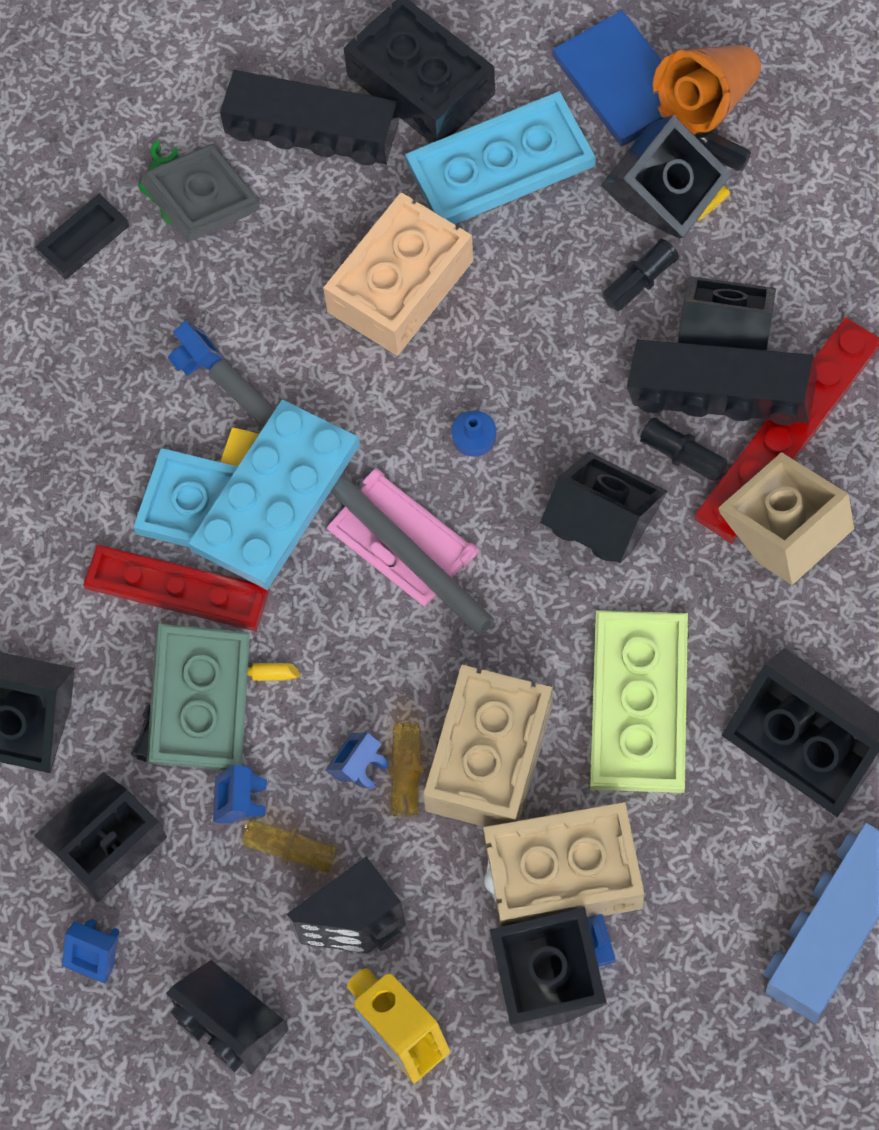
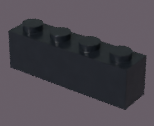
M233 70L220 110L224 133L229 134L236 140L244 142L251 141L252 139L268 141L280 149H291L294 146L309 149L321 157H332L335 154L350 157L362 165H373L375 162L387 165L399 124L398 106L395 100L239 70Z
M637 339L627 389L633 406H638L641 410L650 413L671 410L682 411L693 417L714 414L724 415L736 421H748L751 418L771 420L780 425H793L796 422L809 423L818 375L813 354Z

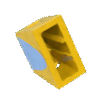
M365 968L357 972L350 979L347 989L356 998L353 1007L362 1024L413 1084L451 1053L437 1021L391 973L385 974L379 980L370 969Z

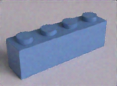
M865 823L858 836L849 832L836 854V857L843 860L834 875L828 871L823 874L812 893V896L818 899L817 904L810 915L803 910L800 912L788 933V936L794 939L786 955L777 951L763 976L770 980L765 992L767 995L815 1024L879 919V830L868 823Z

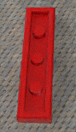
M99 544L96 546L83 583L86 590L257 632L270 592L269 589L266 590L249 581Z

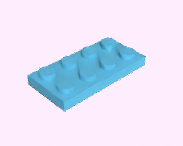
M560 91L405 154L406 164L429 209L453 224L462 222L596 166V157Z
M282 399L188 543L190 550L268 590L360 446L359 437Z

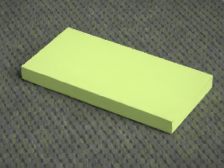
M596 610L590 790L684 793L688 613Z

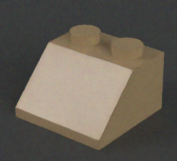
M782 452L719 507L722 517L757 562L791 585L854 530L849 494Z

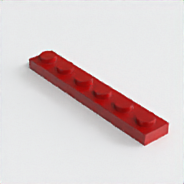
M845 317L814 358L818 377L809 423L796 422L793 425H780L767 420L697 511L695 521L732 544L738 536L720 514L719 507L781 452L796 460L879 350V337Z

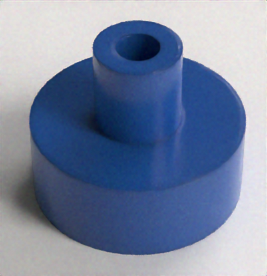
M475 410L459 415L452 425V441L455 448L460 453L470 457H477L488 453L496 442V426L492 418L484 412Z

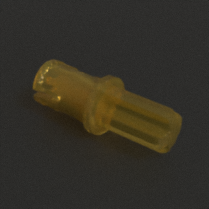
M399 723L393 727L392 766L387 767V774L391 775L389 815L393 817H401V813L404 812V799L405 817L419 816V776L424 775V768L420 767L421 729L419 725L413 723Z
M254 819L250 820L246 825L242 838L244 846L280 857L283 864L288 865L292 861L323 871L328 875L334 863L330 859L333 856L336 857L338 845H331L300 835L297 828L288 831Z

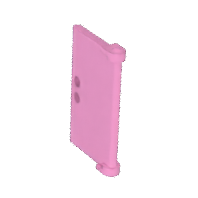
M378 468L374 469L362 482L363 487L360 490L451 578L462 566H466L479 551L477 546L473 543H468L385 478V474ZM346 507L328 525L327 530L423 607L436 596L423 581ZM395 561H396V564H395L393 567H388V566H387V565H393V564L395 563Z

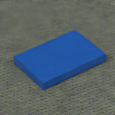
M623 10L552 49V57L621 147L638 138L651 122L663 119L658 110V107L661 105L658 92L653 94L652 86L656 68L662 60Z

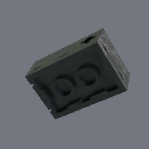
M395 0L392 3V9L390 7L386 8L357 35V41L353 39L343 48L347 76L370 95L397 101L399 118L431 143L453 135L496 94L494 66L410 0Z

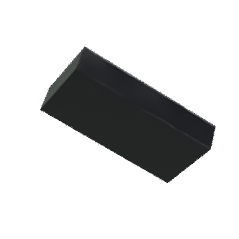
M98 194L35 248L37 253L66 280L129 227L128 220L105 198Z

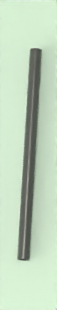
M224 359L217 361L210 368L209 376L264 428L275 408ZM342 473L330 493L477 635L485 633L492 626L494 618Z

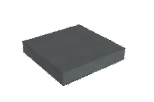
M213 143L142 173L141 184L187 242L245 218L259 210L260 201Z

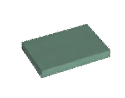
M160 623L156 626L146 764L227 770L233 765L242 766L250 632Z

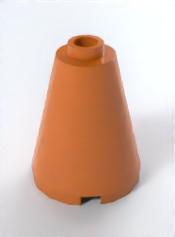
M745 45L688 48L673 52L665 57L656 68L652 84L653 94L658 92L661 103L658 110L661 116L666 118L674 115L693 135L715 129L758 80L761 73L760 60L757 54Z

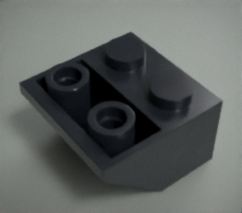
M104 772L34 835L38 842L97 903L167 838L160 822L125 787Z
M212 960L174 984L166 992L167 997L174 1006L170 1014L178 1021V1026L197 1042L203 1036L208 1038L207 1045L214 1051L213 1055L234 1073L241 1066L251 1075L289 1030L285 1020Z

